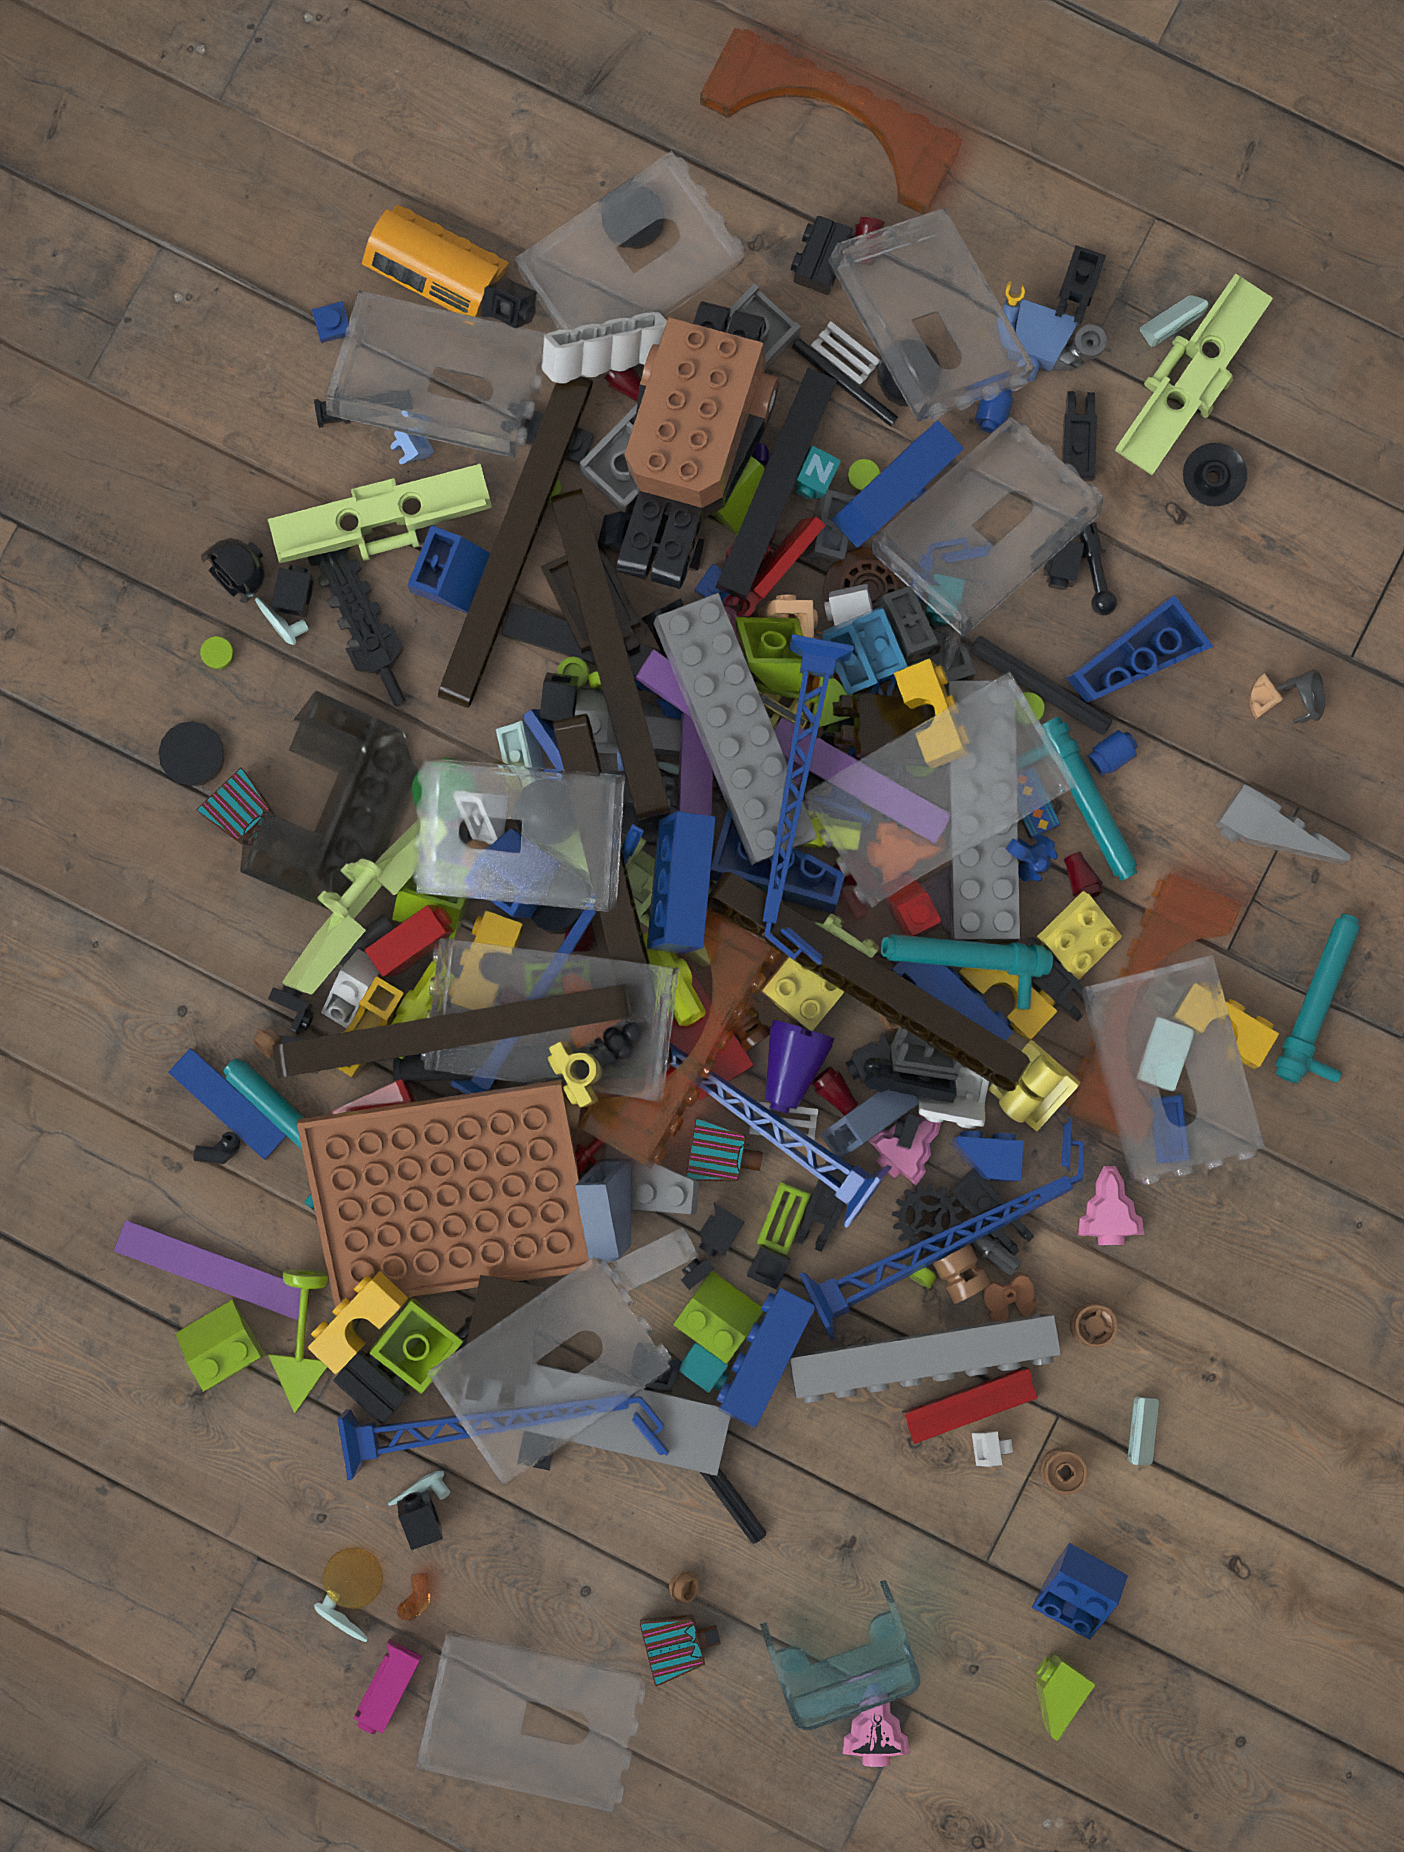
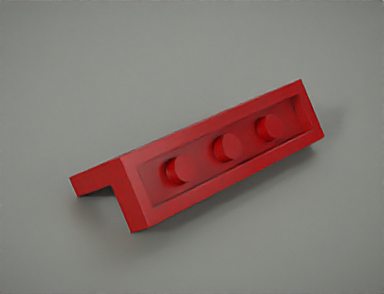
M1022 1367L903 1411L902 1414L913 1443H919L1037 1399L1038 1397L1031 1381L1033 1377L1030 1369Z

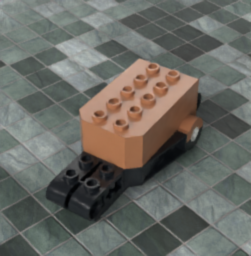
M701 301L693 324L668 317L660 345H652L645 362L639 385L635 423L625 451L631 481L638 492V497L618 557L617 572L646 580L650 570H652V582L681 589L684 580H686L705 517L725 507L766 430L775 405L779 377L767 374L764 344L760 342L765 322L764 317L735 310L727 333L731 309L725 306Z

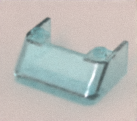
M886 1580L880 1581V1585L889 1611L881 1613L871 1620L868 1630L872 1643L809 1665L805 1652L798 1647L790 1646L776 1651L767 1622L760 1624L792 1720L798 1728L813 1730L906 1697L918 1689L920 1674Z

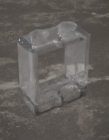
M682 1227L612 1262L615 1269L609 1272L617 1288L624 1287L626 1292H629L699 1256L685 1228Z

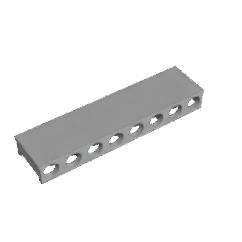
M755 283L730 308L731 314L726 333L735 310L765 318L760 342L764 344L766 370L801 335V326L797 322L794 323L769 300ZM637 404L579 463V472L616 507L626 513L635 506L638 492L631 481L625 458V451L635 423Z
M536 1362L531 1363L527 1386L517 1385L514 1404L511 1408L627 1394L628 1398L641 1396L664 1423L663 1429L656 1435L669 1450L667 1456L665 1454L659 1455L632 1422L633 1415L637 1411L653 1431L658 1428L639 1403L629 1404L628 1409L519 1429L702 1473L718 1475L731 1417L718 1410L720 1405ZM467 1375L458 1415L510 1409V1407L498 1405L503 1384L501 1381L485 1378L481 1400L465 1399L470 1375ZM577 1407L573 1412L580 1411L582 1409L580 1407ZM564 1408L560 1410H562L564 1413H567V1411L570 1408ZM549 1410L544 1417L553 1416L556 1414ZM533 1412L529 1414L536 1419L541 1414V1412ZM518 1414L512 1423L525 1421V1419ZM510 1416L495 1418L505 1424Z

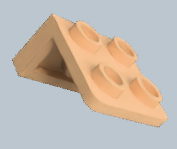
M778 595L776 600L767 601V605L757 610V618H798L803 636L814 638V629L817 627L818 615L817 611L813 609V600H796V595Z

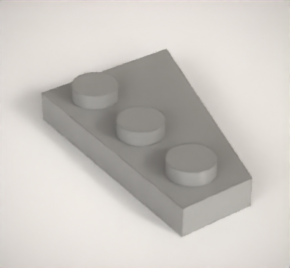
M606 1141L605 1159H630L631 1210L696 1215L698 1181L650 1161L637 1153L628 1151L615 1143Z

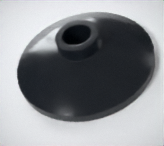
M1208 443L1196 448L1189 455L1183 467V482L1186 490L1192 498L1207 506L1217 507L1231 503L1238 498L1246 485L1247 468L1243 458L1236 450L1225 444ZM1215 473L1218 476V481L1215 483L1210 482L1207 475Z

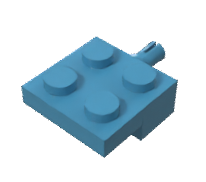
M883 606L822 632L823 640L854 646L850 660L835 663L834 668L841 679L847 695L878 683V680L908 667Z

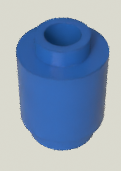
M989 383L987 389L983 390L974 419L976 423L980 424L979 429L988 433H997L998 430L1006 428L1014 400L1011 388L998 383Z
M1117 730L1092 748L1093 752L1088 754V758L1100 775L1112 774L1137 756L1135 749L1138 748V745L1129 732L1123 734L1120 730Z

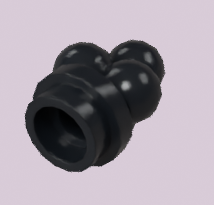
M634 1022L625 1024L622 1031L616 1027H609L603 1033V1040L600 1037L594 1040L595 1044L589 1049L604 1069L610 1065L614 1067L619 1063L618 1060L626 1061L631 1058L633 1054L631 1043L640 1039L642 1034L641 1028Z

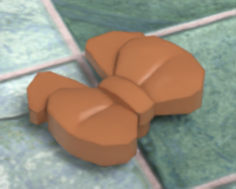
M1024 1273L1016 1274L1010 1284L1003 1286L995 1281H991L992 1284L983 1290L984 1302L990 1310L988 1315L996 1322L1008 1320V1304L1015 1302L1018 1310L1024 1317L1030 1315L1037 1305L1034 1299L1033 1283L1027 1274Z

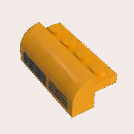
M397 204L392 211L386 209L381 215L368 240L361 264L474 323L481 315L485 287L498 282L504 276L509 262L498 257L495 253L488 252L471 243L468 239L444 229L441 225L417 215L411 209Z

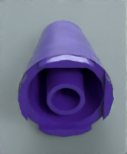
M773 1020L770 1026L765 1100L771 1102L770 1109L788 1114L790 1108L795 1110L798 1108L833 1047L834 1038L803 1029L796 1025Z

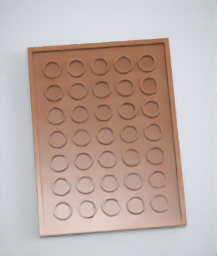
M562 1080L298 1120L297 1127L335 1308L345 1297L351 1302L358 1294L354 1288L366 1275L373 1279L379 1271L407 1297L476 1288L478 1287L480 1275L517 1282L595 1270V1260L588 1257L575 1188L580 1178Z

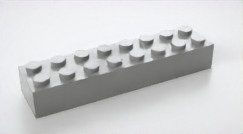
M719 593L657 616L654 626L752 866L773 857L788 764ZM793 779V780H792V783H793V784L795 785V787L797 788V786H796V784H795V781H794V779ZM790 789L787 806L797 800ZM803 801L792 849L810 843L817 838ZM796 808L786 814L792 823ZM785 824L783 825L782 837L790 832ZM789 839L781 845L785 852Z
M1014 680L949 681L946 688L947 695H953L959 708V713L955 714L959 726H965L970 738V743L966 744L969 754L950 761L948 765V810L952 815L949 819L951 940L980 943H1017L1020 939L1018 858L1006 850V847L1013 838L1018 841Z
M1046 1313L791 1355L789 1365L795 1397L802 1398L804 1403L821 1401L823 1400V1394L835 1392V1396L840 1398L856 1395V1389L867 1387L869 1392L884 1391L889 1389L888 1383L899 1381L902 1387L920 1385L922 1384L921 1378L932 1376L935 1382L955 1379L954 1372L965 1371V1375L975 1376L988 1373L987 1367L997 1366L1001 1371L1021 1368L1020 1362L1030 1360V1364L1034 1365L1049 1364L1054 1362L1053 1356L1061 1355L1055 1317Z

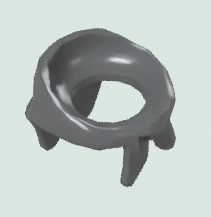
M1312 669L1301 676L1289 678L1285 684L1277 687L1278 691H1287L1297 687L1303 704L1309 714L1293 719V723L1300 722V724H1303L1310 719L1314 721L1321 719L1325 708V694L1322 677L1317 670Z

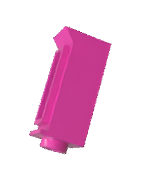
M390 1639L386 1643L388 1652L385 1654L353 1719L359 1721L357 1724L359 1728L371 1734H375L376 1731L383 1734L422 1658L421 1655Z

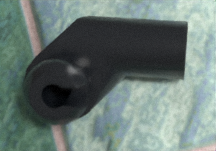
M226 1132L214 1147L196 1145L194 1161L225 1164L239 1151L240 1140L238 1136L233 1132Z

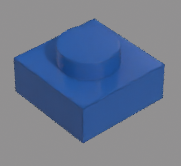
M343 301L312 309L321 343L352 335Z
M712 563L694 589V592L703 598L719 593L723 602V599L729 594L715 588L722 569Z

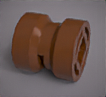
M751 1007L727 1024L731 1032L740 1037V1045L745 1052L770 1035V1029L759 1021V1014L754 1007ZM753 1027L755 1028V1029L752 1030L750 1033H748V1034L746 1033V1032H747L748 1030H750L751 1028H753Z

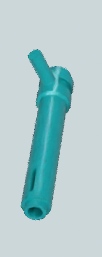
M1060 716L1037 728L1040 733L1038 738L1042 744L1016 757L1017 769L1021 770L1048 755L1051 763L1057 765L1114 876H1118L1120 881H1123L1138 873L1135 868L1138 865L1079 754L1081 749L1076 739L1072 740L1068 733L1071 730L1067 722L1063 723Z
M1342 913L1340 918L1335 920L1290 1036L1285 1038L1283 1043V1055L1278 1056L1275 1067H1277L1275 1075L1281 1079L1299 1084L1301 1078H1305L1308 1071L1334 1083H1337L1341 1077V1071L1313 1059L1317 1049L1314 1046L1361 928L1358 925L1360 920L1354 916Z
M896 934L884 937L881 944L882 956L887 957L889 961L1006 971L1009 975L1019 976L1017 1009L1030 1010L1032 977L1048 975L1053 965L1051 950L1045 949L1042 945L1035 944L1027 947L1024 943L1014 942L1009 945Z
M237 1058L233 1059L223 1070V1073L227 1075L225 1079L302 1150L297 1122L305 1117L244 1060L239 1061ZM310 1194L304 1202L309 1208L314 1210L312 1194Z

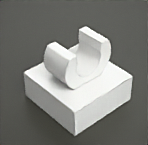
M998 1431L972 1433L976 1466L992 1467L1002 1465L1001 1454L1013 1452L1011 1439H999Z

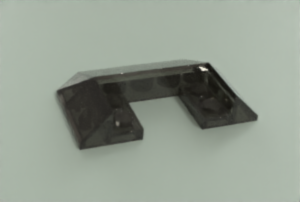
M315 691L293 720L300 724L288 751L338 773L315 831L312 832L263 811L251 841L243 840L240 872L329 910L317 897L323 890L335 892L342 897L353 884L340 871L345 864L356 863L361 858L375 864L388 849L411 793L413 781L418 770L415 761L411 759L403 730L319 691Z

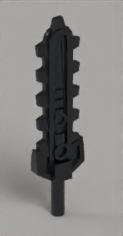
M351 547L307 557L310 565H318L322 572V575L317 578L321 588L329 587L332 596L327 599L331 609L339 608L342 617L337 621L341 630L349 629L352 636L347 642L349 648L345 649L355 670L376 675L380 674L394 706L405 703L406 699L391 670L401 654L403 646L393 626L389 629L387 623H379L376 616L381 613V609L377 602L370 603L366 596L372 590L367 581L360 582L356 575L361 570V567L357 560H349L347 552Z

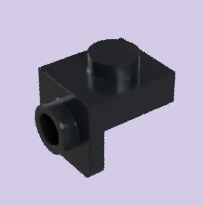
M284 985L282 990L273 987L268 999L297 1012L290 1031L300 1034L302 1029L307 1030L314 1017V1012L311 1011L313 1005L299 999L302 993Z

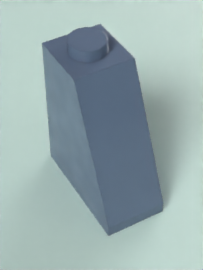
M890 1089L878 1092L823 1131L820 1136L833 1154L842 1159L918 1105L919 1100L914 1095L890 1091Z
M600 1159L575 1185L589 1259L613 1262L620 1259L631 1246L630 1159Z

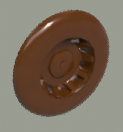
M862 547L846 552L844 560H838L831 565L825 577L823 596L824 601L828 602L831 591L845 589L843 588L844 582H850L849 587L868 584L874 608L881 597L886 595L888 591L894 592L908 587L912 581L904 564L893 554L879 548ZM865 567L871 568L870 570H863ZM876 569L882 571L883 574H880L879 572H877ZM854 571L857 572L855 576L850 575ZM887 578H889L891 584H887Z

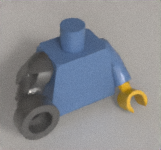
M1011 281L1007 283L1006 296L1008 300L1004 302L1000 327L1004 344L1011 349L1010 357L1021 361L1017 376L1020 379L1034 382L1039 368L1047 371H1052L1053 369L1056 371H1071L1085 363L1083 362L1084 359H1095L1103 353L1107 344V336L1099 326L1092 324L1081 327L1075 335L1074 344L1066 348L1078 324L1074 322L1075 318L1067 314H1063L1062 318L1055 316L1056 310L1022 299L1025 295L1023 283L1019 294H1011L1009 291Z

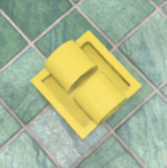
M1082 891L1037 937L1042 942L1041 945L1045 949L1051 950L1052 955L1061 965L1079 980L1122 938V935L1093 898Z
M789 957L783 961L760 990L778 1008L809 1031H813L844 993L841 989Z
M1031 1039L1021 1050L1029 1057L1030 1064L1014 1091H1006L991 1084L988 1090L999 1099L1000 1107L1010 1118L1019 1123L1025 1121L1037 1132L1081 1082Z
M560 1041L549 1047L552 1055L547 1057L556 1075L562 1074L568 1085L563 1088L572 1105L578 1104L582 1108L599 1101L591 1085L600 1079L602 1066L594 1055L590 1053H573L568 1042ZM581 1060L587 1062L590 1068L589 1074L585 1079H581L576 1074V1065Z

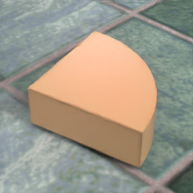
M1265 673L1257 679L1250 693V708L1256 719L1284 699Z

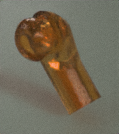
M428 1573L411 1575L413 1592L397 1607V1615L400 1619L414 1620L429 1606Z

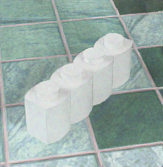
M647 312L635 315L632 318L612 319L603 324L582 325L574 330L550 332L544 336L542 370L552 381L568 383L570 380L576 379L581 375L596 377L610 369L625 371L636 366L638 363L645 365L652 345H660L667 320L659 312Z

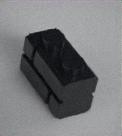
M817 216L814 225L808 223L802 238V242H805L806 246L803 253H796L790 269L795 272L794 282L829 295L851 241L853 229L822 216Z
M360 1350L334 1378L333 1382L383 1425L411 1394L406 1390L409 1384L395 1373L392 1375L388 1374L381 1367L383 1364L369 1354L370 1350L367 1354Z

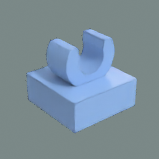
M419 425L402 426L394 433L397 440L391 444V449L399 450L402 448L405 452L404 457L399 460L400 464H409L414 460H426L435 453Z

